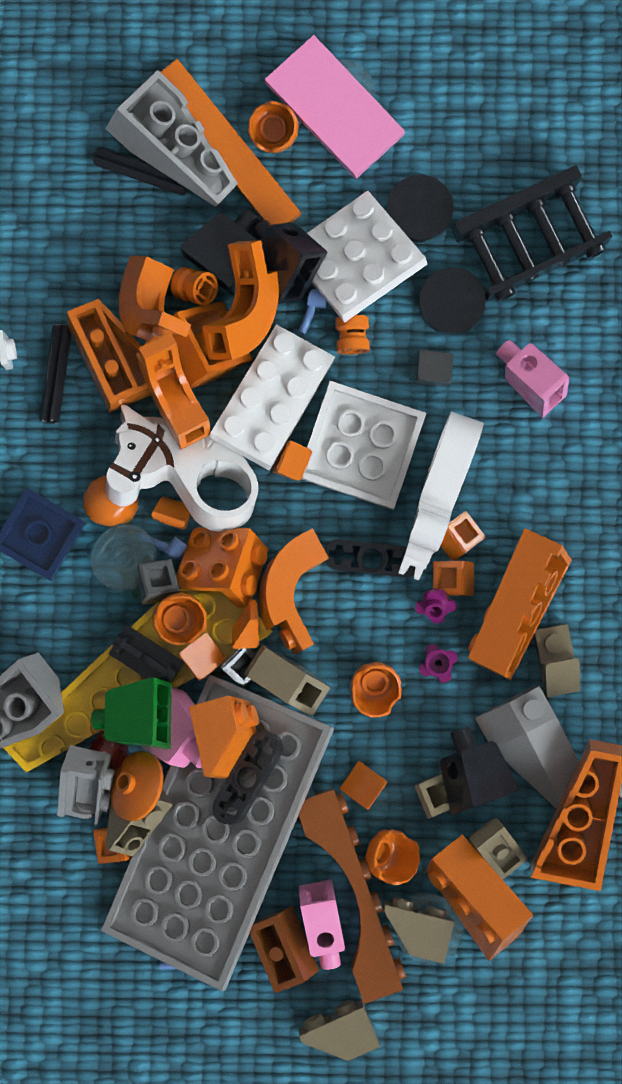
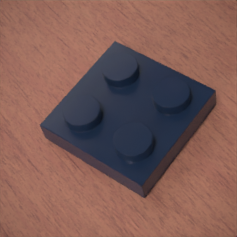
M26 487L0 531V552L52 581L87 522Z

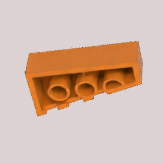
M524 528L495 597L485 612L482 627L469 644L468 652L470 654L468 658L472 662L511 681L572 561L561 544Z

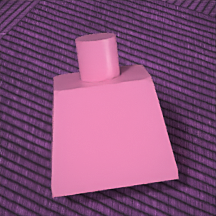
M508 340L496 352V355L507 364L505 366V379L541 418H544L567 396L570 377L533 344L529 343L521 350L511 340Z
M172 687L171 749L142 748L169 765L184 768L191 761L197 768H202L189 706L195 704L184 690Z
M332 879L299 885L300 907L311 957L319 956L321 969L330 970L337 968L341 965L339 952L345 950V944Z

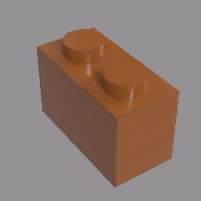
M292 905L266 915L253 923L250 935L274 993L304 983L319 971L315 958L310 955L308 941Z

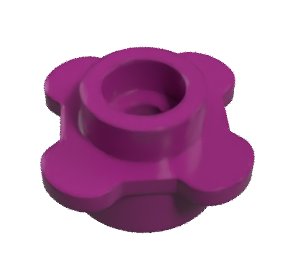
M430 589L424 593L422 601H418L415 604V610L419 614H425L433 623H442L444 616L456 610V602L451 600L444 590Z
M436 644L428 645L425 649V661L419 666L421 675L425 677L431 675L437 677L442 683L448 682L452 678L450 671L453 664L458 660L456 652L453 650H441ZM437 660H440L442 663L440 667L435 665Z

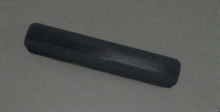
M98 147L95 151L93 162L98 167L179 195H185L188 191L186 187L147 162L104 147Z
M53 325L39 415V420L47 424H58L72 334L69 326Z

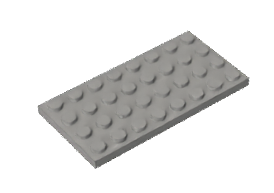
M209 674L197 704L228 695L250 701V705L255 706L259 718L256 731H268L278 735L283 743L282 755L246 817L237 824H223L214 817L212 811L213 802L226 779L204 777L203 769L197 768L191 761L184 768L171 765L163 783V790L173 805L134 857L132 856L101 931L220 991H224L228 986L332 736L334 727ZM270 739L267 742L260 741L258 746L262 748V752L259 758L254 759L250 757L249 762L256 763L264 768L265 764L260 763L259 760L264 753H272L273 749L269 746ZM245 768L240 773L239 780L241 785L245 788H250L255 784L256 773L252 768ZM232 788L231 792L237 793L232 802L224 803L223 807L227 809L225 816L228 814L235 815L237 810L233 805L238 797L246 799L247 794L240 793Z

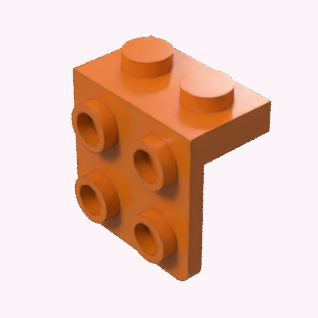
M204 527L195 528L191 532L187 548L176 574L179 589L221 591L237 608H245L257 591V583L263 565L267 560L268 548L250 528H234L225 532L212 531Z

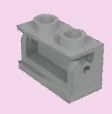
M72 745L69 746L60 771L57 816L64 817L69 815L89 819L95 814L94 824L98 825L102 811L108 812L110 808L111 791L107 790L111 789L115 770L110 769L111 754Z

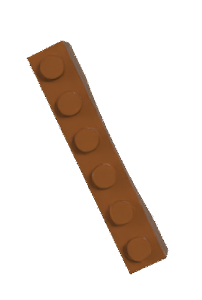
M334 787L306 796L299 813V818L305 836L320 845L337 861L347 875L355 892L359 907L360 929L357 948L351 966L362 1001L366 1004L402 991L401 979L407 977L400 957L393 959L389 946L395 944L389 925L381 926L377 913L382 912L383 908L377 891L372 893L369 891L366 880L372 878L366 859L359 860L354 847L359 846L360 842L354 825L350 827L346 825L343 814L348 813L349 810L343 793L336 794Z

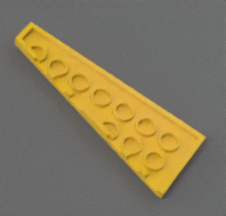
M180 590L179 593L189 594L199 600L207 613L205 632L198 638L207 633L227 658L235 650L232 648V629L245 608H237L221 591ZM157 602L131 628L180 658L178 653L190 644L171 645L159 637L153 626V612L160 603ZM258 616L259 641H261L273 631L271 629L266 630L262 619ZM113 645L61 692L64 713L42 733L3 747L26 773L68 750L70 745L75 746L103 730L93 728L91 714L94 709L105 708V694L108 690L146 679L108 654ZM185 663L174 678L172 687L178 688L195 678V675Z

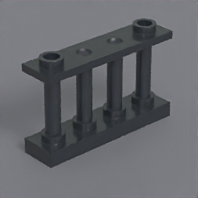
M577 165L454 223L452 233L457 243L467 239L468 243H473L493 283V286L488 288L485 293L487 302L495 298L498 302L506 300L516 294V288L585 255L588 259H591L607 250L605 246L613 236L608 231L596 237L574 193L576 191L575 187H577L582 178ZM556 196L558 200H563L584 242L568 251L565 250L544 208L546 206L545 201ZM526 210L528 214H533L554 256L538 265L535 264L514 222L516 220L515 216ZM495 225L503 229L524 271L507 280L484 237L486 234L485 230Z

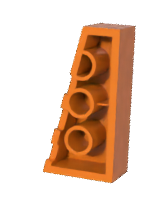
M589 739L531 862V878L601 891L622 783V745Z

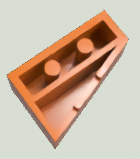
M99 299L67 311V325L108 412H114L121 409V405L128 406L151 396L136 358V353L139 352L138 348L141 345L125 330L115 315Z
M463 834L431 859L426 870L429 880L435 888L440 890L484 956L490 961L519 937L533 917V914Z

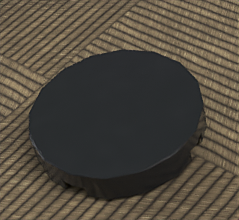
M424 174L412 175L398 182L391 191L387 203V213L408 238L416 243L426 242L441 236L450 225L454 211L453 198L446 185L437 178Z
M448 267L436 271L426 279L419 294L418 307L426 324L432 330L443 335L456 336L469 331L479 322L485 310L486 295L482 284L472 273L462 268Z

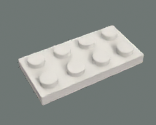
M276 324L211 431L210 438L270 471L334 362L335 356Z

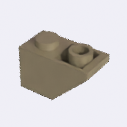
M264 645L261 646L244 673L248 678L287 704L310 716L314 715L331 688L312 671Z
M163 788L154 809L146 817L138 821H127L120 818L115 813L110 802L106 847L109 851L134 857L173 805Z
M393 897L392 902L384 900L382 906L384 913L411 956L445 964L454 926L453 919L447 916V910L427 905L426 910L414 908V902L399 897Z
M353 999L345 1001L334 1008L336 1012L325 1017L322 1014L309 1017L303 1021L304 1026L299 1028V1038L303 1044L346 1061H350L380 1047L379 1038L362 1000L354 1003Z

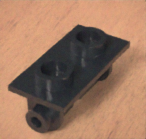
M128 625L115 638L112 643L113 647L108 653L146 679L155 677L170 683L173 682L184 664L183 660Z

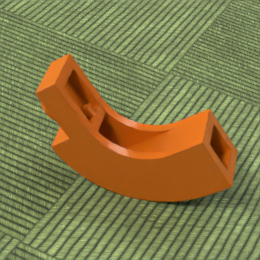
M261 240L237 241L228 244L235 278V297L230 310L224 317L202 326L210 360H234L248 354L262 342L271 328L278 306L277 271H267Z
M130 255L119 294V315L122 325L128 333L145 341L155 336H163L169 332L172 336L187 337L191 324L164 311L165 296L174 269L147 256Z
M169 332L163 336L150 338L143 346L138 348L139 352L136 353V358L150 394L168 429L182 450L210 435L209 419L188 384L180 363L177 342L172 334Z
M313 528L292 539L274 555L263 573L259 587V608L266 630L279 625L281 631H279L281 641L288 650L292 649L294 655L314 645L295 607L294 591L296 584L303 573L329 559Z

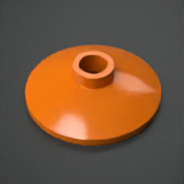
M138 751L125 758L118 767L111 787V803L115 813L120 818L127 821H138L146 817L156 806L162 792L164 779L161 763L156 756L145 751Z

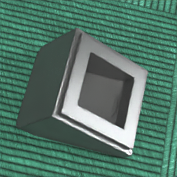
M420 350L416 384L449 388L452 377L453 354Z
M172 559L138 564L142 604L161 602L163 598L179 593L180 590Z
M252 648L235 649L219 666L243 688L251 680L244 673L257 653Z

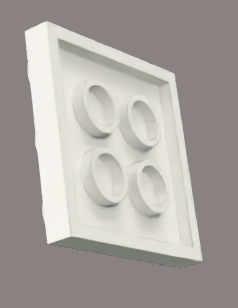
M369 191L363 193L307 233L328 252L312 283L344 323L427 265L426 257Z
M330 381L307 448L312 450V455L302 480L394 510L426 413Z

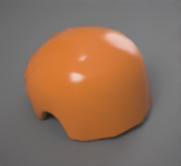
M268 101L257 107L249 118L248 133L254 145L264 152L280 153L290 148L298 137L299 123L296 114L286 104Z
M101 476L89 484L83 495V509L86 515L90 517V520L113 528L122 527L133 520L138 510V497L135 502L128 506H118L112 503L106 495V476Z
M175 593L163 598L153 612V626L159 637L171 645L191 644L205 632L207 613L196 598L185 593Z
M378 661L362 665L357 669L350 681L352 703L361 714L368 717L387 716L391 713L393 705L401 698V679L392 666Z
M384 829L378 832L369 842L365 859L370 873L377 879L388 884L400 885L408 883L416 874L420 863V851L417 842L408 838L403 832L394 829Z

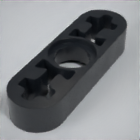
M336 539L329 542L324 549L329 558L325 561V564L330 569L336 571L410 578L414 576L416 568L413 566L409 567L408 572H405L404 575L399 574L401 567L399 564H391L392 571L384 570L388 561L386 550L394 552L391 558L401 559L406 552V546ZM336 546H342L344 553L353 554L352 547H360L357 554L358 567L350 566L353 559H342L341 564H334V558L329 557V551H335ZM375 549L380 552L382 562L379 567L371 569L364 565L362 556L365 551Z
M259 731L250 738L213 802V815L219 822L223 824H237L246 817L282 755L283 743L275 733ZM270 739L269 746L273 749L272 753H264L259 760L260 763L265 764L264 768L256 763L249 762L250 757L254 759L259 758L262 752V748L258 746L260 741L267 742ZM250 767L256 773V782L252 787L245 788L241 785L239 776L242 770ZM234 788L240 793L247 794L246 799L243 797L236 799L233 805L237 810L236 814L225 816L227 809L223 807L224 803L232 802L237 793L231 792V789Z

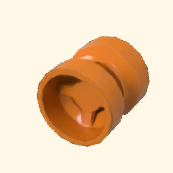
M181 267L176 270L172 277L171 291L175 298L179 300L191 301L197 305L207 306L216 298L218 282L217 278L209 272L198 271L190 267Z
M355 315L345 323L340 317L335 318V329L339 332V339L336 342L338 354L354 355L370 352V340L366 337V330L369 328L368 316Z

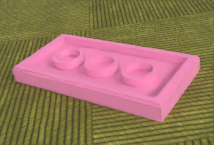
M315 35L308 39L265 79V84L284 104L294 111L296 117L355 179L405 135V130Z

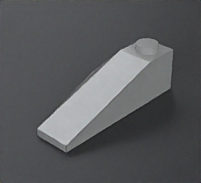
M157 70L116 109L105 129L131 153L217 207L238 183L218 150L210 146L203 134L205 129L201 122H196L187 108L189 103L183 93Z
M39 652L18 659L0 675V749L42 733L64 713L59 678Z
M533 685L475 717V720L487 742L494 741L505 761L557 809L579 761L540 686Z

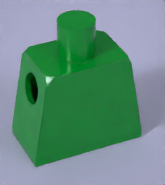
M152 677L108 690L105 694V708L92 711L91 724L96 730L104 729V737L107 741L124 745L171 749L172 683Z

